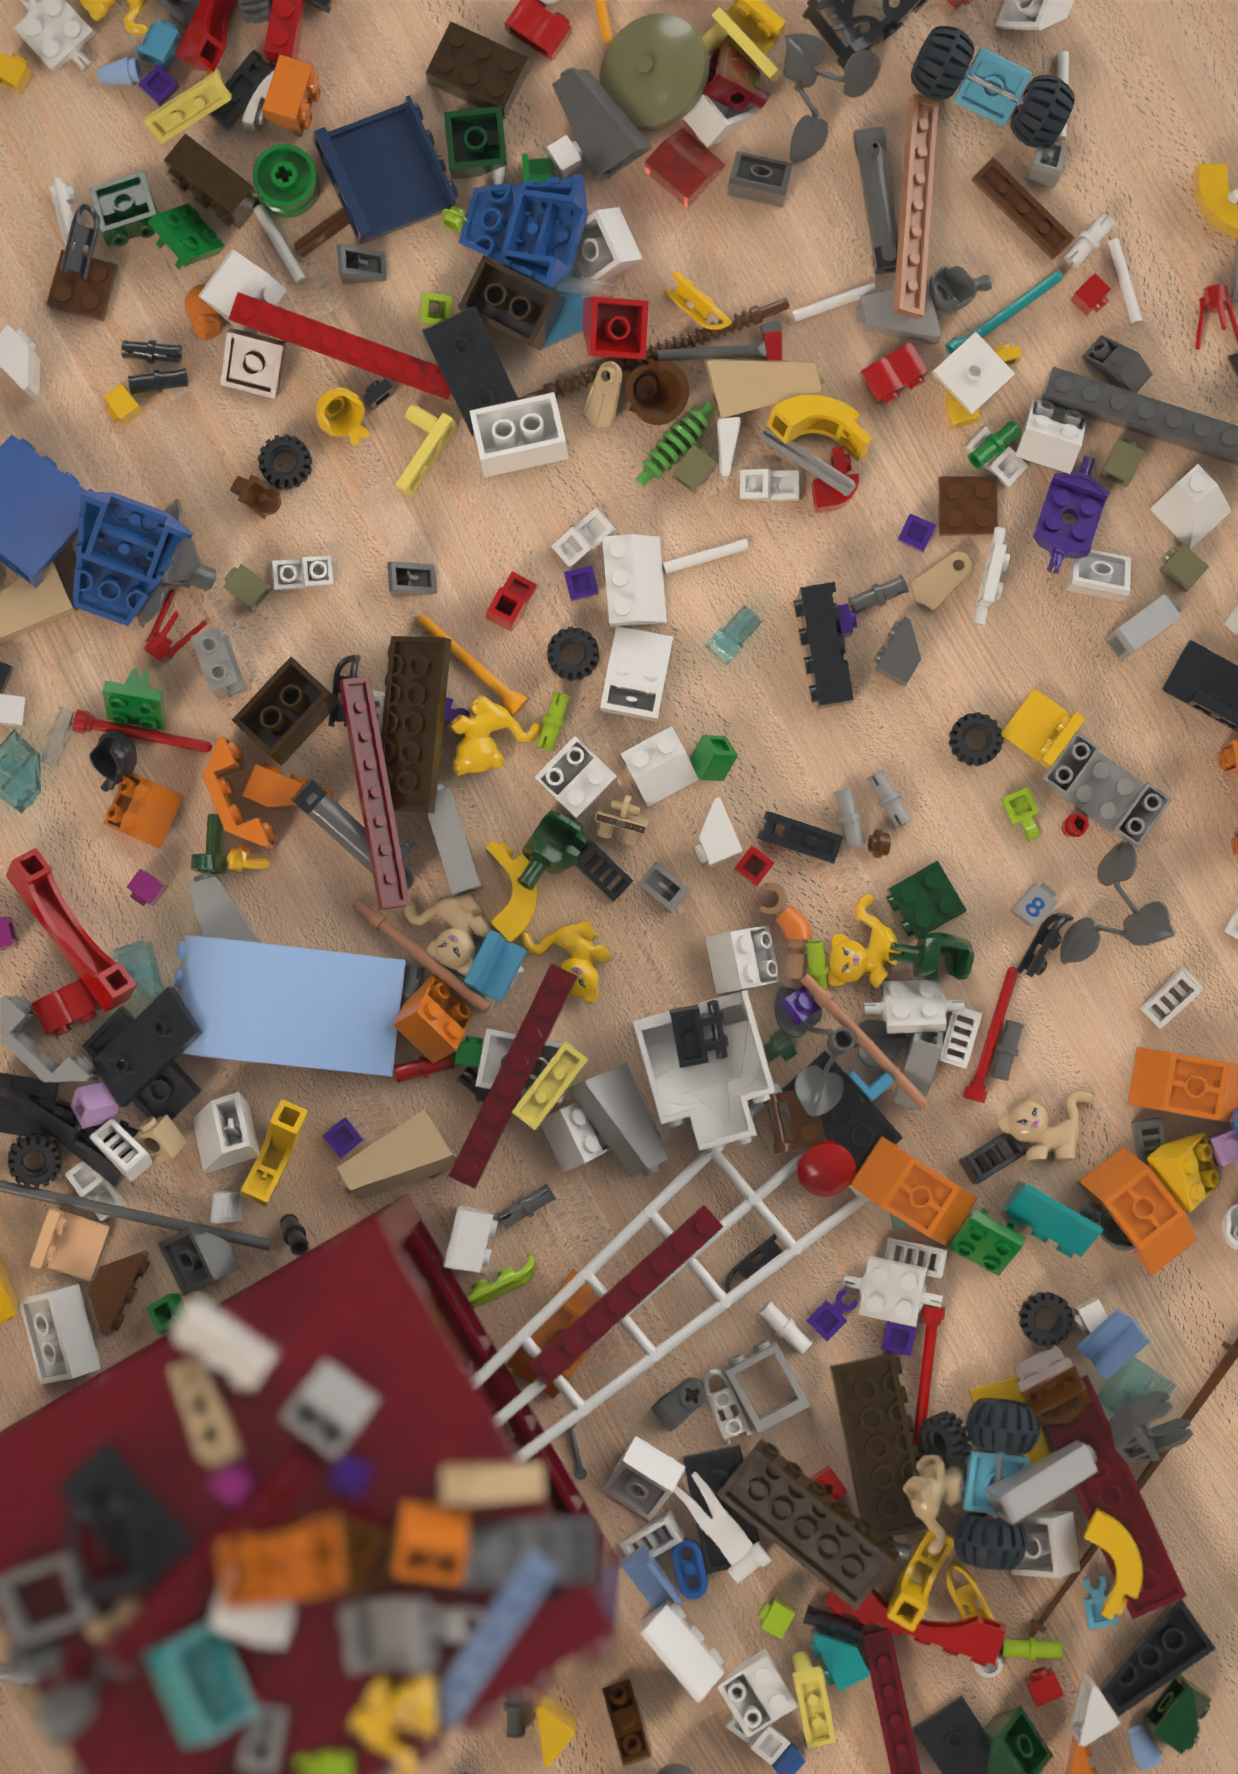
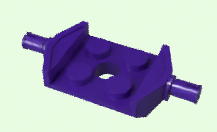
M1083 457L1079 472H1072L1071 474L1056 473L1051 480L1033 534L1036 543L1050 552L1051 559L1047 567V571L1050 573L1053 568V574L1059 573L1064 558H1083L1088 556L1092 549L1091 545L1105 502L1109 496V492L1090 475L1095 463V459L1092 457L1089 463V457ZM1066 513L1073 515L1076 523L1072 525L1066 524L1062 520V515Z

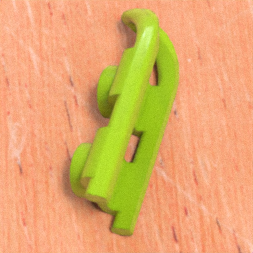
M530 1254L525 1266L515 1272L512 1266L506 1267L498 1272V1280L488 1283L487 1279H482L472 1284V1294L467 1297L470 1303H473L474 1308L528 1283L536 1270L534 1255Z

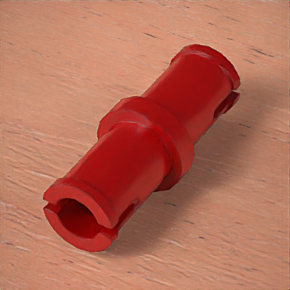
M1072 814L1062 823V832L1068 837H1079L1088 829L1089 820L1082 814Z
M451 1054L435 1063L421 1055L418 1056V1060L393 1065L398 1084L422 1076L424 1079L429 1078V1074L454 1069Z

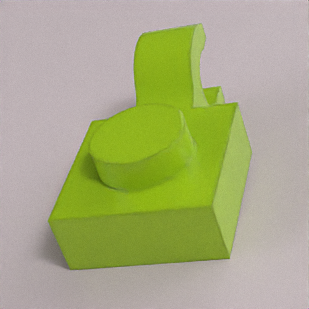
M1025 787L1001 798L1000 801L1011 825L1020 823L1027 841L1039 837L1040 832L1032 817L1040 812L1029 788Z

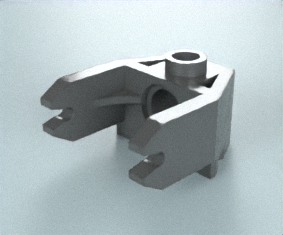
M1155 1391L1130 1401L1109 1420L1115 1449L1127 1464L1159 1461V1453L1186 1443L1193 1435L1190 1428L1186 1429L1191 1425L1188 1419L1176 1418L1151 1429L1146 1424L1165 1416L1173 1408L1169 1401L1165 1402L1170 1399L1167 1392Z

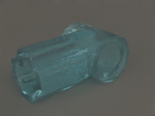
M743 606L724 628L721 627L711 637L705 647L725 665H728L743 648L742 644L756 631L762 621L752 610Z

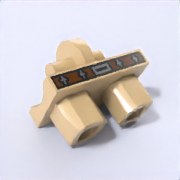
M626 795L624 803L612 800L610 808L599 805L594 820L597 821L596 835L611 838L614 826L625 829L622 842L637 846L642 834L645 835L650 819L638 816L640 807L630 805L632 796Z

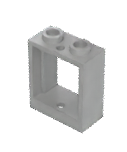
M768 1339L760 1342L753 1347L755 1352L746 1357L741 1353L727 1361L729 1366L724 1368L759 1434L811 1406L776 1340L771 1343ZM775 1354L797 1396L758 1416L736 1374Z
M69 1552L0 1577V1607L4 1606L8 1617L5 1620L6 1629L10 1638H15L17 1646L92 1619L99 1612L95 1598L82 1601L77 1600ZM80 1557L83 1582L89 1580ZM61 1566L77 1611L29 1628L14 1583Z

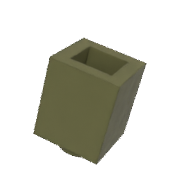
M1118 439L1112 447L1100 476L1126 488L1130 484L1145 451L1139 449L1140 445L1132 440L1124 439L1122 441Z
M693 444L673 470L672 478L696 494L716 467V461L713 459L715 455L704 446L698 448Z
M1182 544L1177 550L1172 546L1161 558L1164 565L1159 570L1182 591L1186 592L1204 574L1209 566L1187 546Z
M242 564L238 568L233 567L224 579L226 584L223 587L254 612L272 590L267 583Z

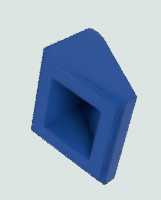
M791 1742L772 1767L778 1774H796L805 1763L804 1753Z

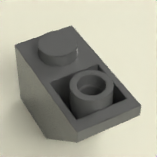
M1103 335L1083 355V358L1114 386L1137 393L1153 375L1139 352Z
M906 616L901 623L895 621L887 635L892 640L887 648L884 646L880 647L873 660L878 663L875 668L876 672L903 687L907 685L921 660L911 620Z

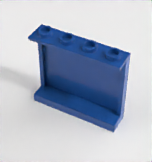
M11 434L0 446V562L37 588L43 582L41 573L78 533L80 492L95 491L92 489L85 490L71 473L66 472L64 474L57 469L56 463L46 455L41 457L27 440L23 438L19 440Z

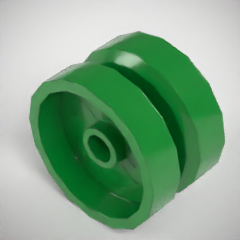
M279 144L264 150L256 159L252 171L253 184L263 205L270 212L286 218L297 217L309 211L317 201L320 185L315 166L306 152L297 146Z

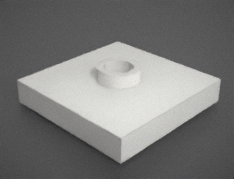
M977 332L970 336L932 372L971 415L1015 376V373Z

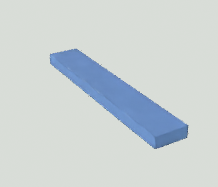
M530 1550L527 1552L435 1693L437 1703L436 1718L454 1729L557 1571L555 1566Z

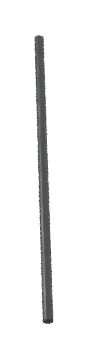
M0 1180V1192L180 1232L189 1227L196 1226L230 1243L269 1251L271 1246V1239L49 1190L34 1189V1187L30 1186L26 1188L21 1184Z

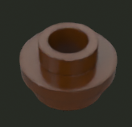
M875 829L873 835H870L868 838V851L872 852L874 858H881L889 854L891 846L889 833L883 832L881 829Z

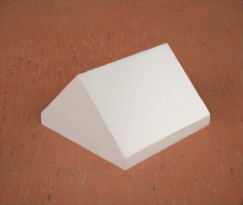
M1091 549L1088 556L1071 559L1065 590L1122 602L1130 593L1131 557Z
M1083 1673L1070 1731L1079 1745L1087 1746L1121 1723L1089 1674Z

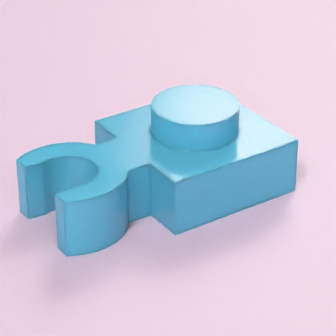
M1102 1573L1098 1574L1099 1584L1095 1587L1090 1586L1087 1576L1083 1577L1082 1580L1084 1588L1090 1593V1597L1082 1598L1089 1630L1118 1624L1117 1614H1115L1113 1620H1110L1101 1615L1100 1612L1108 1593L1104 1594L1103 1592L1106 1589L1107 1582Z

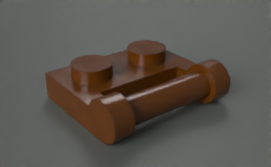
M795 1089L769 1094L771 1100L763 1102L768 1108L775 1140L773 1145L774 1154L815 1146L825 1141L821 1117H811L806 1114L796 1096ZM787 1100L795 1140H786L778 1102Z

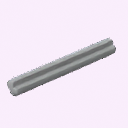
M768 427L762 432L761 439L764 443L843 495L848 496L855 489L856 485L852 479L794 441L785 444Z

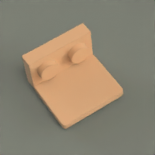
M57 1207L49 1209L29 1266L38 1269L48 1267L86 1281H91L110 1226Z

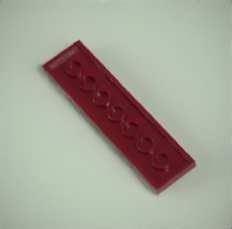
M1086 1374L1080 1378L1092 1402L1087 1404L1084 1412L1072 1426L1046 1427L1056 1450L1079 1441L1086 1444V1446L1090 1445L1097 1457V1461L1094 1463L1098 1471L1073 1488L1088 1522L1097 1508L1119 1521L1130 1533L1136 1544L1142 1564L1141 1587L1137 1599L1126 1593L1124 1595V1598L1128 1599L1126 1607L1133 1620L1185 1598L1187 1595L1131 1470L1115 1449L1109 1421ZM1100 1547L1115 1580L1116 1564L1112 1556Z

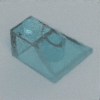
M14 729L0 745V798L22 814L27 807L34 803L36 797L41 792L40 754Z
M142 940L113 950L114 957H111V959L117 963L121 962L137 984L136 990L149 999H156L164 991L152 942Z
M1134 1356L1107 1380L1097 1397L1102 1406L1116 1414L1130 1401L1152 1392H1167L1170 1396L1176 1385Z

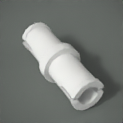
M1102 212L1100 217L1087 231L1083 230L1079 235L1080 239L1064 255V259L1069 264L1073 262L1072 266L1078 269L1092 250H1097L1100 247L1099 242L1116 225L1111 217L1106 218L1108 216L1106 213Z
M772 1301L767 1302L760 1309L758 1315L776 1331L775 1335L778 1338L785 1339L799 1355L803 1354L811 1346L813 1341L794 1325L795 1321L791 1317L787 1318Z

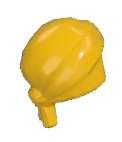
M336 387L328 390L318 399L315 407L317 424L328 435L338 437L349 436L353 446H357L360 443V438L365 439L370 436L369 430L360 425L364 418L365 406L357 394L347 388Z

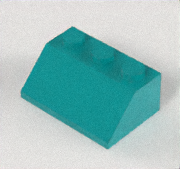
M1018 1180L1001 1210L1008 1214L1005 1220L1019 1228L1023 1224L1033 1229L1031 1232L1032 1236L1044 1243L1047 1242L1048 1238L1058 1244L1056 1250L1070 1258L1073 1254L1082 1257L1103 1231L1102 1227Z
M209 1622L174 1636L145 1653L184 1747L207 1743L257 1712L224 1633L211 1629Z

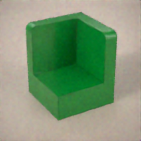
M528 153L522 154L524 181L542 182L548 181V178H553L552 161L550 158L528 159Z
M702 735L689 760L700 780L723 781L738 754L726 736Z

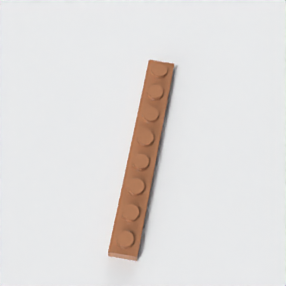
M913 94L908 98L893 313L918 320L924 316L939 102Z

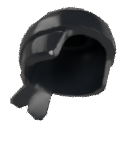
M109 731L102 734L97 746L89 754L93 767L102 776L107 778L100 787L104 792L113 790L115 785L123 781L124 776L134 771L137 764L135 744L120 731Z

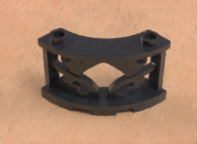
M808 0V8L802 16L805 20H810L839 57L837 59L838 64L844 70L848 59L859 50L871 51V47L877 44L880 38L886 41L904 25L901 22L902 19H906L912 12L917 13L928 0H900V4L897 7H891L889 5L890 0H883V11L886 18L881 22L869 15H860L853 18L855 0H844V3L841 0ZM834 6L836 12L828 16L835 20L842 18V23L831 26L821 14V11L826 7ZM862 22H868L870 24V29L868 32L862 33V26L859 25L854 28V25ZM837 31H844L845 39L848 46L836 33Z

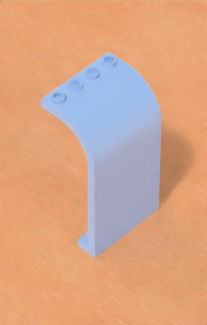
M184 935V941H179L177 958L182 959L180 970L176 969L174 987H178V994L203 1032L183 1054L392 1076L398 1030L393 1026V1023L400 1011L406 960Z

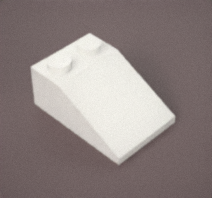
M486 1028L476 1087L491 1089L517 1034ZM547 1040L521 1095L524 1096L563 1043ZM567 1090L558 1100L559 1103H565Z

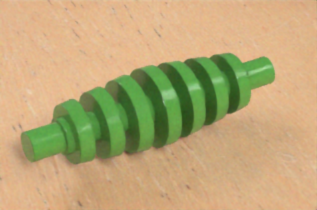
M706 401L699 410L692 408L688 412L691 419L686 416L679 419L683 428L674 423L670 427L673 434L665 431L662 434L665 442L658 440L655 444L660 453L654 449L650 451L648 455L652 461L645 459L642 462L643 471L635 480L644 487L652 478L660 479L663 476L660 469L668 472L672 468L668 460L675 465L679 463L681 459L677 453L684 457L688 452L686 446L691 448L693 444H696L692 436L697 439L700 438L702 431L699 426L703 429L708 427V416L715 410V407L709 401Z

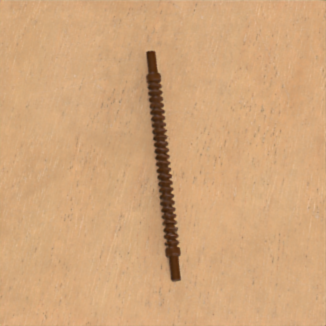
M784 298L760 308L756 305L750 307L749 312L742 310L739 316L735 313L734 317L730 319L732 324L723 329L710 330L703 327L702 330H699V328H695L694 333L688 331L686 336L681 333L680 338L676 339L673 336L672 341L665 339L664 344L657 342L656 347L649 345V349L646 350L645 360L618 358V361L615 363L619 365L621 371L626 373L627 369L633 371L635 366H642L643 363L648 364L649 359L657 361V350L687 349L691 345L695 348L696 343L703 345L704 340L711 342L712 337L719 339L720 334L726 336L728 331L733 334L736 328L741 331L744 325L749 328L750 323L754 325L760 324L764 318L790 309L788 300ZM719 319L718 324H722L723 321ZM596 365L594 370L588 368L586 373L580 371L579 376L572 374L571 379L564 377L563 382H560L558 379L556 384L552 382L544 384L543 389L518 399L521 400L553 392L556 399H558V395L561 394L564 397L565 392L572 394L573 389L580 391L581 386L588 388L589 383H594L600 367ZM607 371V378L610 379V373Z

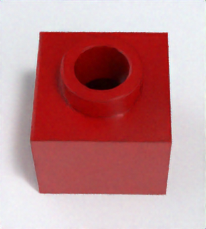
M1094 273L1074 293L1070 301L1086 316L1092 310L1098 313L1108 303L1109 299L1106 296L1111 288Z
M751 845L733 870L757 887L775 862ZM755 861L759 864L757 872H751L748 869L750 862Z
M830 1465L809 1478L818 1481L822 1485L831 1484L833 1490L828 1494L835 1500L847 1493V1489Z
M1045 1667L1034 1669L1029 1673V1677L1024 1678L1037 1707L1064 1696L1056 1674L1051 1667L1048 1669Z

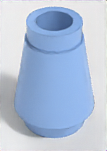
M130 56L97 69L98 79L102 85H136V82H140L143 78L140 61L138 58L132 59Z
M1138 1723L1127 1728L1134 1763L1138 1764L1140 1770L1149 1769L1162 1763L1160 1757L1162 1752L1145 1728L1144 1723Z

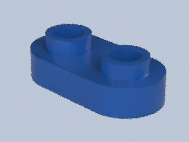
M684 1538L681 1543L675 1545L672 1549L673 1564L680 1592L689 1599H697L707 1591V1575L700 1546L696 1541ZM689 1548L692 1551V1555L689 1558H684L681 1555L683 1549ZM689 1578H697L698 1584L695 1587L689 1586L687 1583Z

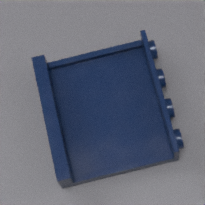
M410 95L406 96L404 104L329 132L326 131L325 127L314 131L313 143L359 245L442 214L443 209H450L451 206H455L456 198L458 197L456 186L453 181H448L445 175V162L441 155H436L433 148L435 145L433 135L429 129L425 130L421 121L423 120L421 108L418 103H413Z

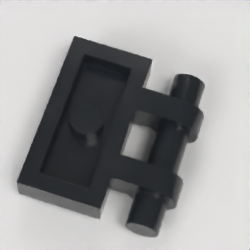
M718 1000L708 1001V1013L700 1015L698 1004L669 1010L680 1068L709 1063L707 1051L715 1050L717 1059L728 1057V1036L724 1035L722 1022L725 1020L724 1013L719 1008ZM711 1025L713 1037L705 1039L703 1027Z

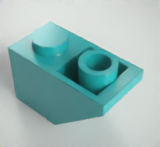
M817 1629L811 1631L813 1641L809 1642L816 1659L823 1658L826 1668L822 1669L830 1686L835 1684L838 1691H841L871 1676L855 1642L829 1635Z

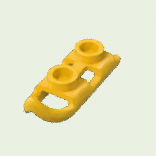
M677 271L672 273L671 276L678 284L674 292L666 289L664 294L700 326L710 330H719L732 324L730 318L715 306L713 299L695 288L691 280ZM688 300L695 304L694 309L686 305ZM714 313L723 323L710 324L705 321L708 319L709 314Z
M950 1563L947 1569V1587L961 1618L966 1619L975 1615H981L995 1621L973 1576L961 1565ZM955 1569L963 1573L969 1580V1583H963L956 1589H954L952 1584V1572ZM976 1599H979V1602L982 1606V1609L980 1610L977 1608L974 1602ZM964 1605H967L971 1612L968 1616L962 1607Z

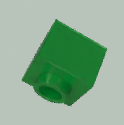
M466 1036L465 1041H461L457 1048L454 1064L479 1068L483 1038Z
M169 1293L145 1308L157 1334H164L172 1331L186 1306L180 1293Z

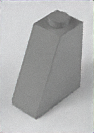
M928 280L926 281L924 316L918 320L893 313L895 288L860 296L858 306L855 307V314L858 324L863 323L865 331L932 344L939 342L942 335L934 303L930 295Z
M1164 594L1104 639L1119 660L1123 661L1182 618L1179 614L1181 609L1172 597L1168 598Z
M943 1031L910 1033L900 1071L925 1098L942 1051ZM896 1084L893 1102L898 1103L899 1106L905 1109H919Z

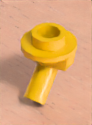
M241 844L238 847L234 846L230 850L226 861L229 862L228 869L241 873L245 868L267 870L269 868V859L249 857L251 850L246 845Z

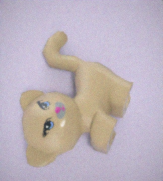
M470 892L442 899L438 904L426 909L421 915L416 913L415 904L411 902L409 906L404 907L405 916L410 924L423 926L429 920L438 916L451 926V929L443 931L437 940L432 941L427 946L426 952L431 957L438 959L443 965L456 969L462 975L467 976L474 962L476 952L473 936L476 934L480 939H485L489 930H491L487 921H484L482 916L475 917L482 911L477 900L471 896Z
M1085 1090L1072 1091L1065 1100L1068 1119L1054 1127H1049V1115L1045 1110L1046 1104L1043 1097L1039 1093L1033 1094L1027 1101L1021 1102L1011 1109L1009 1114L998 1119V1126L1003 1132L1011 1134L1018 1141L1031 1142L1033 1144L1026 1151V1162H1042L1044 1159H1047V1153H1052L1053 1162H1068L1071 1159H1075L1076 1145L1081 1134L1079 1127L1080 1114L1076 1104L1077 1102H1092L1093 1094Z
M926 1455L916 1464L919 1477H911L903 1486V1491L910 1499L915 1515L924 1521L927 1528L934 1533L935 1539L928 1546L927 1550L935 1555L943 1548L946 1541L945 1529L935 1518L939 1515L941 1503L953 1513L960 1512L966 1485V1462L964 1461L945 1469L944 1461L940 1456Z

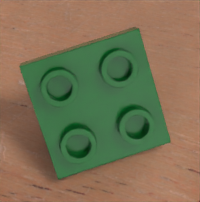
M188 203L154 214L148 221V224L159 235L156 245L159 248H162L164 245L168 246L178 257L175 263L178 270L183 266L187 267L192 263L220 254L225 247L217 234L208 227L198 212Z
M136 668L132 669L125 684L105 681L102 692L107 720H112L114 723L122 725L127 723L140 725L149 730L155 728L164 730L167 718L163 691L151 689L149 685V671L145 670L143 675L138 677V670Z
M985 1208L981 1212L974 1209L955 1233L947 1248L999 1276L1023 1247L1026 1238L1012 1231L1014 1227L1012 1223L1008 1222L1005 1227L987 1217L988 1210Z

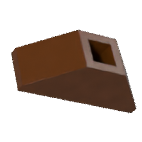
M142 1251L100 1267L88 1292V1296L102 1334L109 1335L113 1330L118 1331L125 1318V1315L121 1314L126 1303L129 1305L132 1303L138 1290L134 1285L138 1277L143 1278L149 1268L150 1262L147 1261L149 1252Z
M630 1679L602 1688L623 1767L652 1757L651 1742Z

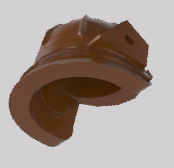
M649 359L647 365L639 366L630 374L622 371L621 383L625 385L626 396L631 403L629 411L636 413L642 421L651 425L668 424L675 420L685 409L689 398V383L685 373L677 365L668 361L657 362Z

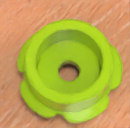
M451 206L450 209H443L442 213L444 215L441 223L452 231L461 232L464 221L467 222L465 218L466 213L455 206Z

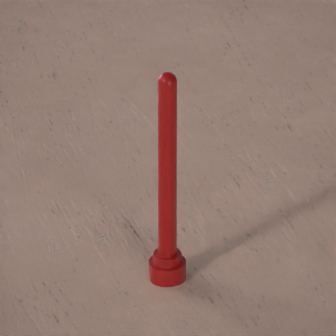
M77 709L74 716L73 732L85 734L86 732H92V730L101 732L120 731L130 738L205 753L212 750V744L208 741L95 719V716L90 715L89 711Z
M1009 967L1006 971L973 1081L969 1082V1086L965 1085L962 1095L964 1098L985 1104L988 1092L985 1091L987 1086L984 1084L1018 976L1016 967Z
M928 1304L923 1305L921 1313L926 1329L913 1433V1443H916L917 1446L922 1444V1441H918L917 1435L921 1434L918 1432V1427L922 1426L920 1423L927 1419L937 1328L941 1325V1320L945 1319L946 1311L945 1307L941 1306L939 1308Z

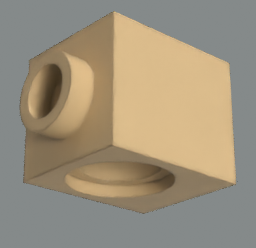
M167 1114L156 1119L154 1116L147 1118L140 1124L141 1130L134 1137L149 1153L153 1166L173 1159L187 1142Z

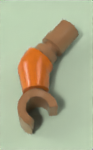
M771 882L765 883L767 890L772 889L777 892L779 901L772 908L762 905L758 910L765 914H775L777 916L775 920L784 932V939H787L786 947L790 948V953H786L785 978L802 979L803 964H807V954H804L805 943L811 940L812 937L809 921L792 905L789 907L786 905L787 893L782 886Z

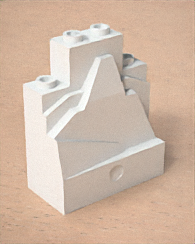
M747 990L711 999L718 1000L719 1008L724 1013L725 1020L722 1022L724 1035L728 1036L729 1046H727L728 1057L724 1059H717L715 1050L707 1051L709 1063L680 1068L669 1011L633 1021L661 1124L667 1123L668 1128L685 1124L684 1118L690 1117L699 1151L705 1149L706 1154L724 1150L722 1144L734 1141V1145L739 1146L752 1142L751 1136L757 1134L747 1100L752 1099L753 1103L757 1104L771 1100L769 1094L775 1093ZM708 1001L697 1003L700 1015L708 1013ZM711 1025L704 1026V1038H712Z

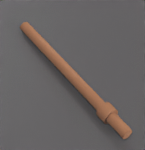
M360 898L353 903L352 907L367 918L368 924L375 930L384 932L483 1014L489 1011L491 1008L490 1003L387 921L388 917L380 910L375 911Z
M807 973L800 982L815 997L814 1001L821 1008L825 1007L843 1027L850 1029L854 1033L858 1044L891 1076L894 1082L920 1110L924 1108L929 1101L833 1000L834 995L827 988L823 989Z

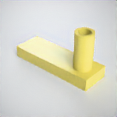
M719 7L711 15L717 22L702 37L708 51V56L730 35L771 80L775 82L783 74L722 8Z
M215 69L214 72L206 71L203 80L145 116L144 122L159 142L163 144L229 102L232 95L222 83V74L219 70Z
M415 404L408 408L405 419L429 434L395 484L401 493L409 498L413 496L458 427L453 418L445 413H442L438 419Z
M564 1042L512 1113L534 1130H537L589 1059L567 1042Z
M797 1652L792 1657L796 1671L792 1673L807 1749L834 1743L836 1738L821 1666L813 1668L807 1652Z

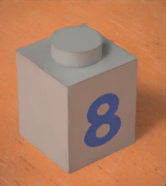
M1037 883L1032 884L1010 911L1032 930L1036 929L1057 905L1058 901L1054 898L1056 893L1044 883L1040 886Z

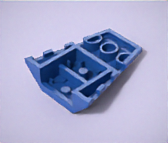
M577 174L572 175V178L561 179L560 177H554L542 182L530 180L522 181L518 185L506 183L475 187L466 214L467 222L464 221L459 243L549 287H553L573 269L588 217L584 176Z
M80 492L73 607L129 626L149 598L153 589L159 584L166 573L178 543L185 537L191 538L193 533L170 513L117 493Z

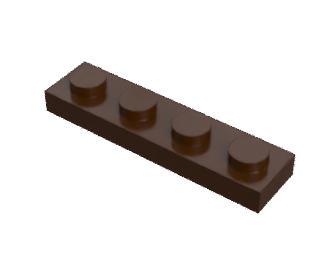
M992 158L972 178V182L1052 260L1075 239L996 159Z

